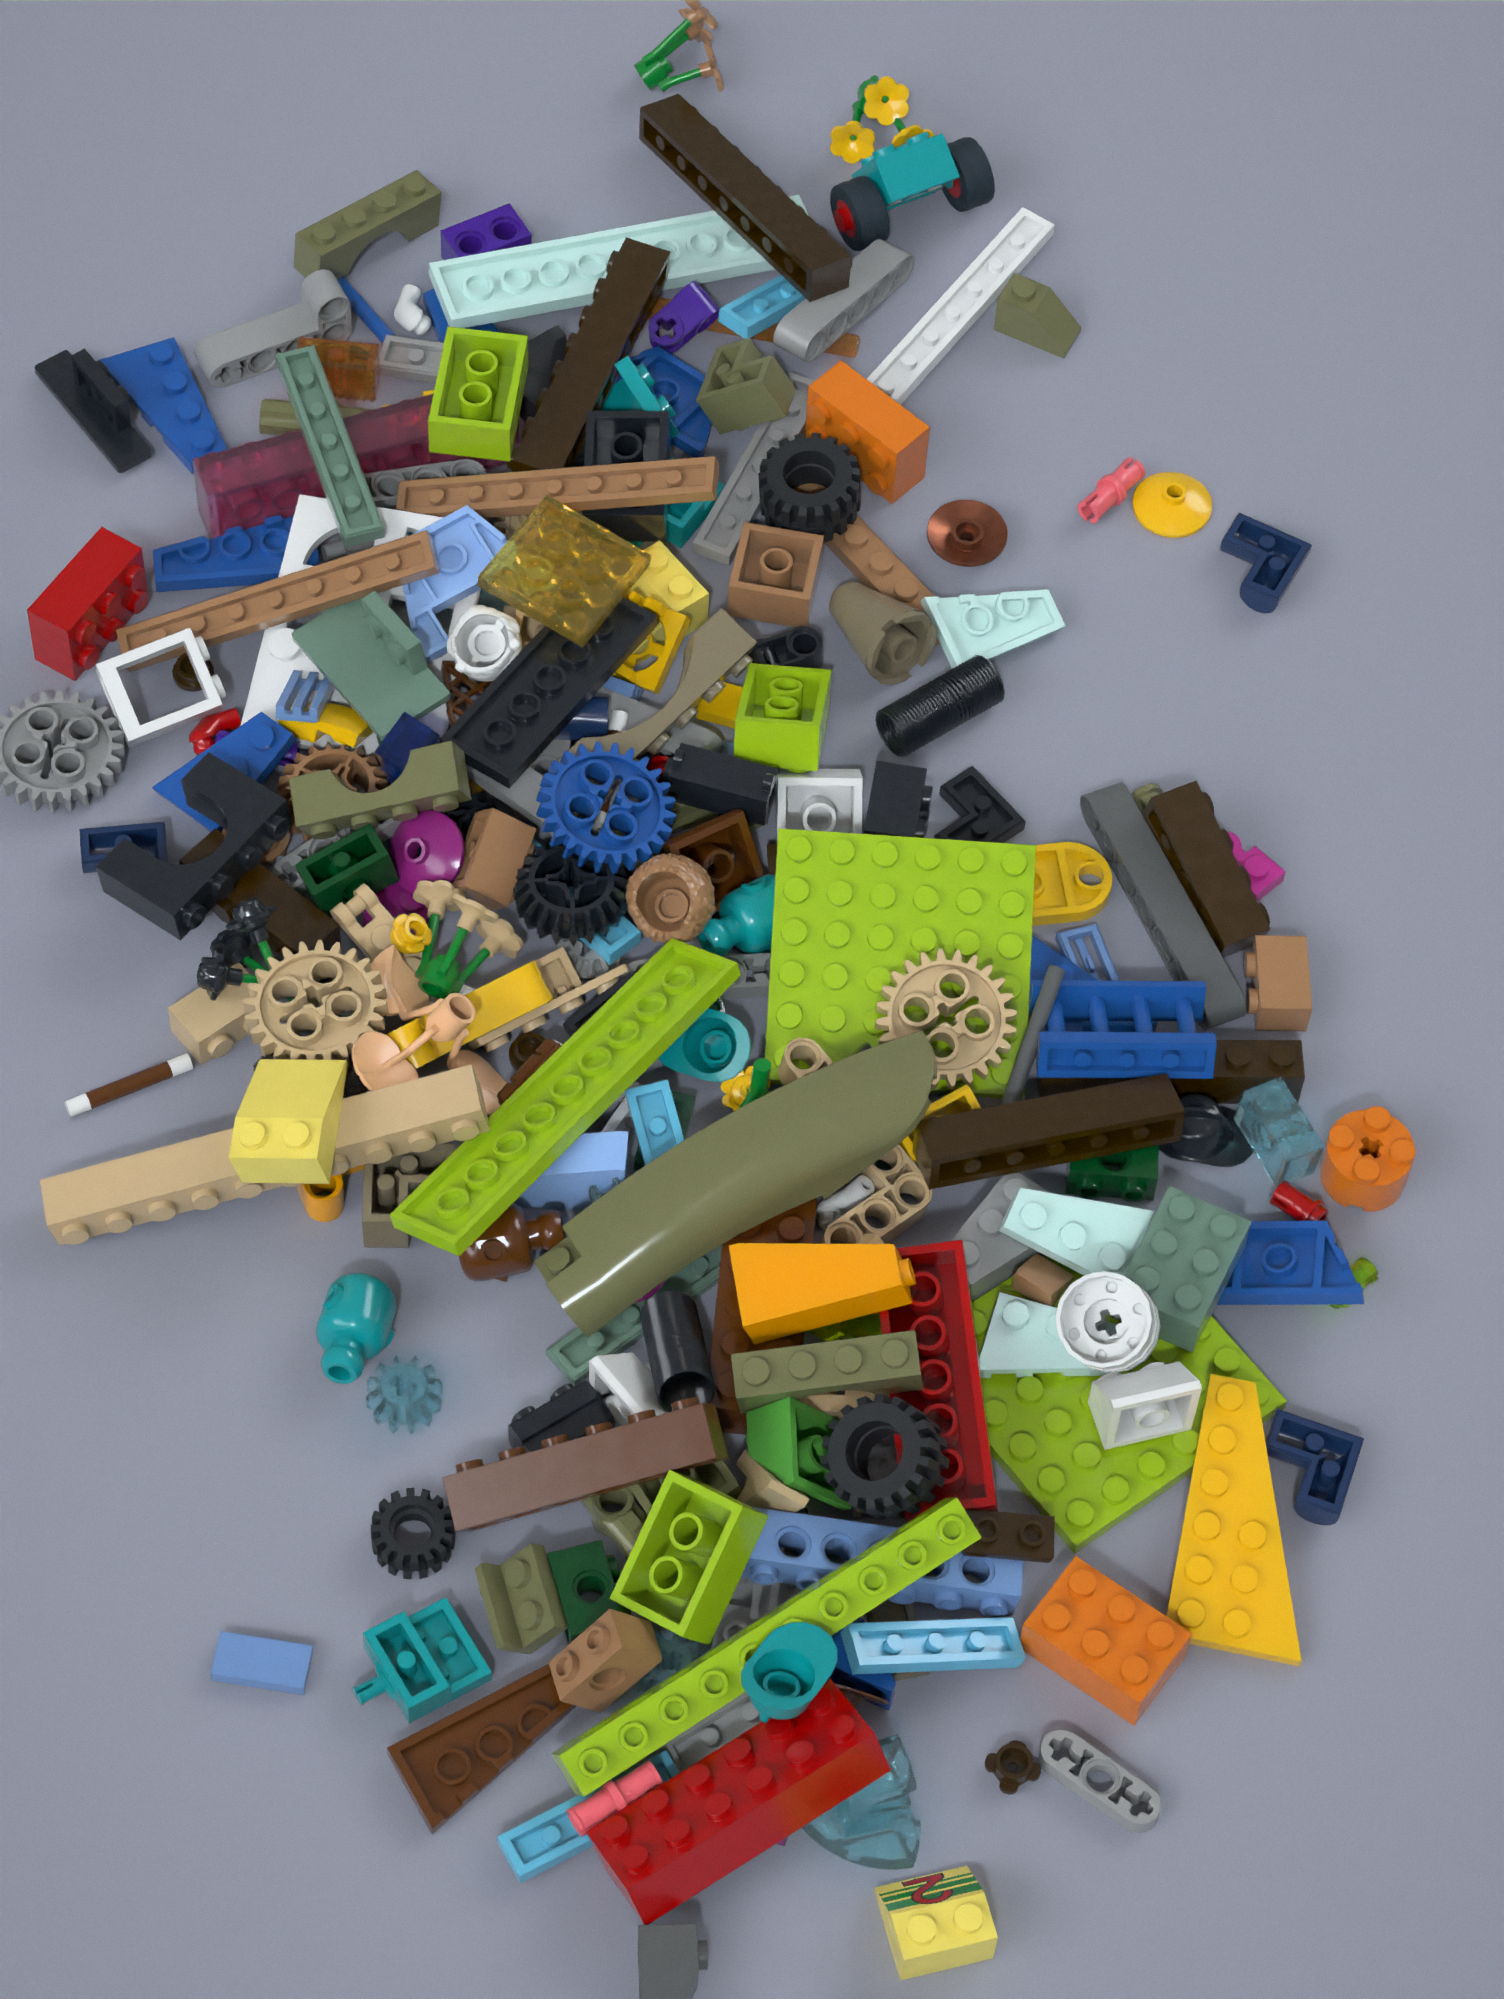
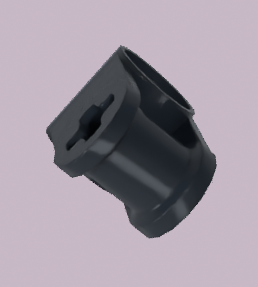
M798 627L776 636L755 640L757 643L749 654L753 659L752 663L822 669L823 639L821 634L814 628Z

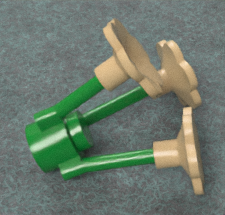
M423 880L417 883L413 899L428 908L427 916L430 918L428 928L432 932L431 943L428 946H424L421 963L415 973V977L420 979L418 987L424 993L436 999H445L451 993H460L464 983L487 957L492 958L496 953H503L505 956L513 959L517 957L519 950L523 947V941L514 933V929L508 921L498 919V914L486 909L482 904L466 899V893L461 889L454 888L448 881L437 880L431 882ZM445 910L452 912L461 910L462 915L456 925L459 929L446 955L438 954L435 959H431L439 920L444 918ZM476 926L478 934L485 940L479 946L480 952L459 973L460 965L454 959L467 933L472 934Z

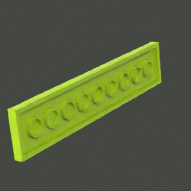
M671 938L488 1118L490 1131L480 1133L475 1138L464 1141L389 1215L394 1228L460 1256L741 976L738 963Z

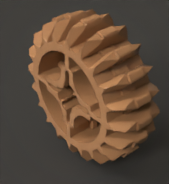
M327 741L324 750L318 751L311 745L308 750V756L296 753L294 764H285L284 776L279 777L277 787L278 795L287 801L292 821L290 830L293 836L302 833L305 842L311 839V837L296 827L289 778L330 769L343 779L349 790L358 792V788L352 786L354 782L360 785L366 793L377 792L390 786L384 767L378 766V761L374 755L365 757V752L361 746L351 752L349 747L343 744L339 749H333Z

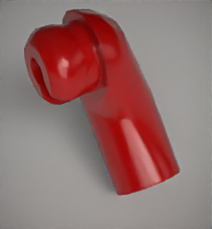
M232 708L207 715L198 722L189 733V743H193L195 754L199 755L214 745L215 742L212 736L217 735L219 731H231L240 727L241 721L237 709Z

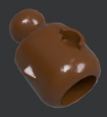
M512 1204L458 1256L465 1276L474 1281L497 1279L507 1282L509 1275L529 1271L534 1263V1250L545 1249L548 1251L566 1238L565 1231L562 1228L561 1213L557 1210L549 1209L541 1212L538 1217L527 1219L523 1209L516 1204Z

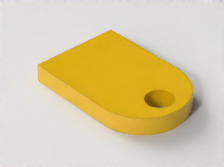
M1075 842L1036 845L1032 926L1083 921L1098 914L1106 906L1112 887V872L1105 858L1091 847ZM1085 874H1093L1101 880V883L1089 886L1081 882L1079 877Z

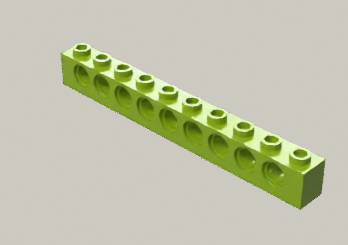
M957 1497L941 1500L552 1752V1757L575 1794L585 1797L743 1694L745 1690L741 1685V1672L746 1662L752 1657L765 1638L777 1627L788 1623L806 1622L820 1627L832 1636L981 1539V1535Z

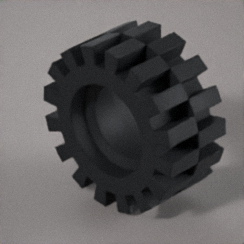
M406 1488L407 1496L401 1497L397 1490L391 1493L390 1503L384 1498L379 1503V1512L375 1510L373 1512L372 1525H370L372 1550L374 1555L377 1554V1562L382 1568L388 1564V1573L396 1576L397 1572L402 1570L403 1579L411 1580L412 1572L418 1571L420 1579L428 1577L427 1569L432 1568L434 1573L442 1569L441 1561L443 1560L448 1563L451 1558V1549L454 1550L455 1529L450 1507H444L443 1499L439 1495H436L432 1500L430 1491L423 1488L421 1496H415L414 1488ZM407 1521H421L430 1528L431 1535L428 1541L420 1546H404L395 1537V1531L398 1526Z

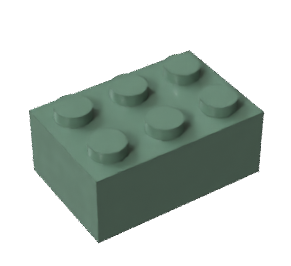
M1172 1186L1168 1187L1124 1276L1145 1290L1158 1308L1161 1325L1158 1338L1193 1353L1243 1253L1252 1221Z

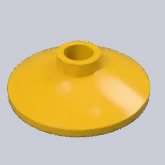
M1161 472L1145 478L1136 487L1132 499V509L1138 522L1150 532L1168 538H1181L1197 533L1208 523L1212 512V499L1203 484L1195 478L1178 472Z

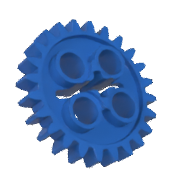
M598 741L595 743L592 752L589 753L587 748L580 744L575 756L566 750L560 762L553 760L548 773H545L540 784L542 788L539 789L536 801L541 803L536 815L540 818H546L541 831L546 833L554 832L550 842L551 847L562 843L566 846L563 858L566 859L574 853L579 855L578 867L580 868L587 860L593 861L594 870L599 873L603 863L609 864L613 874L617 873L621 862L624 863L629 871H633L637 859L644 863L651 858L652 853L659 854L664 845L663 841H667L672 829L670 827H672L676 818V814L671 812L676 800L673 797L666 796L671 784L669 782H657L662 770L659 768L648 771L646 769L649 761L648 757H644L638 762L633 760V748H630L625 755L619 754L617 743H613L610 751L604 752L602 745ZM587 779H594L601 785L592 784ZM614 779H620L622 783L598 836H592L590 831L604 804ZM626 796L635 797L640 802H633L629 800ZM571 812L580 813L586 819L577 818ZM611 830H619L622 833H624L625 836H618L614 834Z

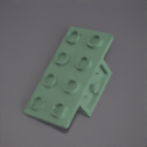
M376 591L361 599L328 609L291 634L297 646L381 741H386L451 699L449 690L428 668L421 641Z

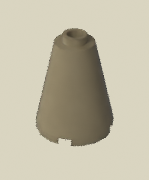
M857 582L845 583L837 587L832 593L829 602L831 615L868 673L878 682L885 685H895L904 682L912 677L908 671L917 663L923 667L928 661L935 647L937 630L931 623V619L924 612Z

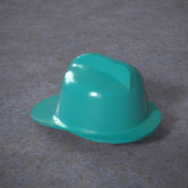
M708 1008L658 1059L663 1065L676 1072L710 1082H724L734 1078L744 1069L750 1058L751 1040L748 1030L740 1020L729 1014Z
M806 1622L788 1623L777 1627L771 1632L746 1662L741 1672V1685L755 1709L759 1711L760 1720L764 1723H767L771 1718L788 1720L796 1718L803 1713L832 1675L838 1662L837 1647L828 1633L820 1627Z

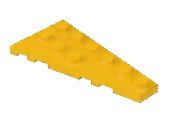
M1210 1374L1166 1616L1192 1633L1190 1644L1300 1667L1302 1659L1256 1383Z

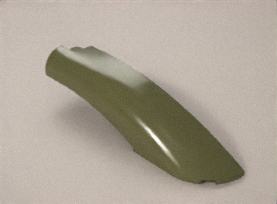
M921 1030L834 1062L744 1105L677 1144L626 1178L562 1226L568 1236L534 1261L547 1282L545 1284L564 1311L588 1338L657 1285L735 1236L819 1196L827 1199L896 1147L922 1120L931 1103L928 1096L932 1081L937 1079L936 1057L930 1041Z

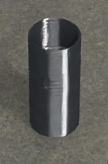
M975 655L968 661L959 664L945 674L938 676L908 695L906 694L878 710L875 720L877 730L883 742L892 753L899 757L908 756L999 702L1001 703L1004 700L1005 694L1003 681L995 666L988 659L981 655Z
M679 1291L658 1293L647 1300L640 1314L658 1403L666 1412H672V1403L692 1397H698L699 1403L710 1404L714 1399L716 1388L696 1303L690 1296Z

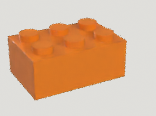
M842 360L808 386L804 437H811L812 433L821 434V439L826 440L829 436L837 439V446L845 444L850 449V455H855L858 461L860 480L866 484L872 493L881 495L893 504L925 477L930 427Z
M1075 1556L1023 1623L1020 1641L1024 1652L1135 1726L1186 1657L1192 1633Z

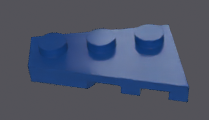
M260 712L152 788L157 794L209 832L217 829L222 833L223 827L187 805L181 783L183 777L209 752L262 784L297 739L291 732L263 712Z

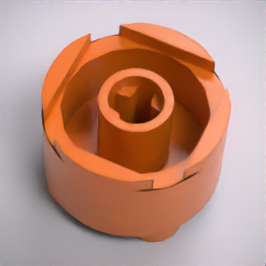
M1380 1106L1353 1111L1342 1116L1335 1122L1328 1134L1321 1159L1320 1179L1324 1189L1337 1203L1348 1208L1349 1204L1357 1207H1364L1363 1211L1374 1212L1391 1206L1400 1198L1416 1155L1413 1138L1408 1129L1398 1119L1391 1116L1387 1109Z

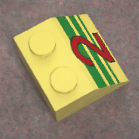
M968 1866L875 1887L874 1892L900 1981L994 1958L998 1935L985 1892Z

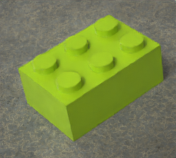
M447 326L428 419L429 452L511 461L528 372V336Z
M751 663L747 669L735 718L734 757L774 768L787 769L793 773L818 771L830 713L832 670Z
M669 1470L609 1599L683 1638L710 1645L769 1516L697 1479Z

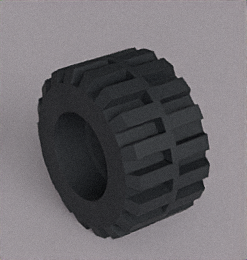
M802 433L794 435L795 440L792 441L785 438L779 441V448L771 447L767 451V459H762L760 464V473H758L760 510L762 516H765V523L770 527L823 535L825 542L833 540L834 533L842 535L847 531V524H854L857 519V512L860 511L861 493L858 461L855 455H850V449L845 444L837 446V439L831 436L825 440L821 439V434L812 433L811 437H804ZM810 483L826 487L825 490L814 494H804L793 490L797 486Z
M875 1394L874 1401L864 1396L857 1399L858 1407L856 1408L847 1404L840 1410L844 1417L840 1421L833 1418L828 1427L833 1430L831 1437L824 1436L821 1445L828 1450V1454L821 1456V1466L829 1470L824 1477L830 1486L836 1488L834 1493L851 1506L878 1519L885 1520L886 1516L893 1520L904 1519V1510L912 1515L922 1511L919 1503L924 1500L930 1504L937 1497L932 1493L935 1485L943 1487L946 1478L941 1476L940 1472L941 1469H949V1458L941 1454L942 1451L948 1449L946 1439L938 1435L941 1432L939 1426L929 1419L928 1415L895 1396L891 1399L885 1394ZM899 1434L902 1440L903 1452L897 1468L887 1477L871 1481L867 1465L873 1447L881 1439Z

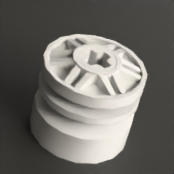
M1107 1271L1086 1274L1070 1284L1059 1300L1055 1317L1058 1337L1068 1353L1090 1368L1107 1373L1129 1371L1146 1361L1157 1345L1161 1328L1158 1308L1149 1294L1124 1275ZM1109 1313L1115 1318L1122 1320L1121 1323L1116 1325L1117 1333L1113 1336L1106 1330H1101V1326L1107 1323L1105 1316Z

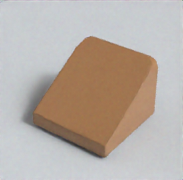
M1036 1253L1015 1272L1012 1289L1033 1302L1053 1307L1073 1281L1074 1276Z

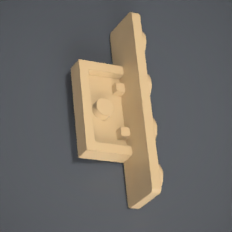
M564 947L535 960L554 999L468 1043L471 1051L483 1046L488 1053L510 1042L507 1033L519 1027L522 1028L524 1034L547 1023L544 1014L558 1008L561 1015L581 1006L584 1004L581 995L593 989L596 990L598 996L619 981V976L629 971L626 963L582 984Z

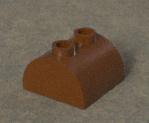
M740 809L729 811L664 841L661 852L657 854L667 855L672 853L676 856L682 855L700 864L707 871V875L711 877V882L714 886L715 912L719 911L721 900L727 894L740 888L742 884H748L764 876L744 811Z

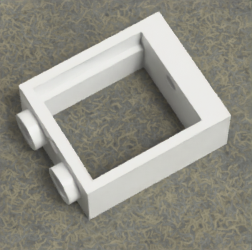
M191 628L96 664V674L112 712L118 720V726L123 732V738L128 748L201 720L207 715L221 712V699L226 698L224 687L217 674L210 676L204 662L210 659L208 649L201 636L194 638ZM184 646L206 700L140 725L118 671Z

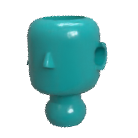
M767 874L748 884H742L740 888L722 898L719 906L720 919L711 918L704 930L697 936L703 950L722 957L731 951L732 946L747 954L771 953L775 875Z
M366 1273L345 1274L331 1283L316 1326L317 1341L325 1350L321 1359L322 1371L328 1379L339 1384H349L357 1380L362 1374L364 1361L373 1359L391 1343L395 1334L394 1329L391 1328L397 1310L394 1292L384 1281Z

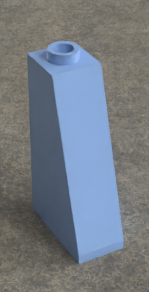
M628 1131L582 1134L513 1204L525 1208L583 1211L627 1178Z

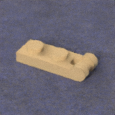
M363 883L353 891V898L345 904L340 902L330 910V913L335 921L340 924V927L372 962L383 950L393 945L390 939V932L395 919L380 903L375 893ZM366 910L373 920L365 927H362L357 922L356 917ZM399 951L406 964L416 973L421 963L423 951L413 954H404Z

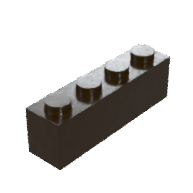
M1193 781L1151 797L1142 814L1222 957L1224 958L1252 947L1255 935H1266L1269 932L1270 918L1265 906L1260 902L1257 903L1250 889L1251 880L1247 870L1242 865H1238L1232 853L1233 845L1228 832L1223 828L1220 829L1214 817V806L1210 796L1206 792L1201 791L1197 781Z
M214 829L179 860V863L181 865L190 864L207 858L221 846L226 836L217 829ZM261 863L253 870L247 871L234 885L231 893L225 899L219 900L212 908L214 913L223 922L229 923L233 919L231 910L242 901L259 898L265 906L275 905L277 910L269 916L270 919L265 928L269 935V938L266 939L274 958L279 962L284 960L282 948L286 947L294 955L299 953L300 942L306 944L308 951L315 949L318 940H322L324 950L330 951L336 942H340L341 946L340 924Z

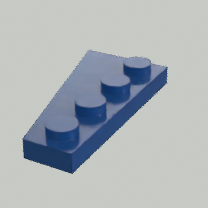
M174 337L100 359L106 366L110 378L118 386L121 385L126 389L133 404L141 411V416L150 427L154 426L163 436V442L191 474L230 463L229 451Z

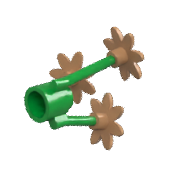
M685 0L687 5L692 8L686 7L685 9L678 10L685 20L651 52L643 56L642 60L634 64V67L650 91L659 86L661 91L664 92L673 85L700 76L704 79L714 75L718 90L721 92L723 90V80L720 71L717 69L718 65L711 48L713 36L711 32L703 28V20L712 30L718 27V23L709 13V9L701 7L699 0ZM696 39L698 43L703 41L709 61L698 64L699 68L669 78L668 74L673 69L666 57L687 40L692 41Z

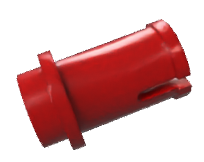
M1286 1180L1279 1184L1269 1201L1272 1206H1276L1296 1221H1325L1329 1213L1324 1208L1323 1201L1319 1199L1317 1201L1312 1200L1290 1185Z

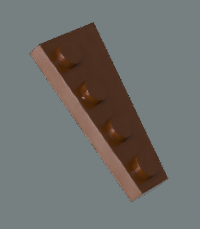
M547 1664L387 1747V1755L431 1834H434L577 1706L560 1701L550 1666Z

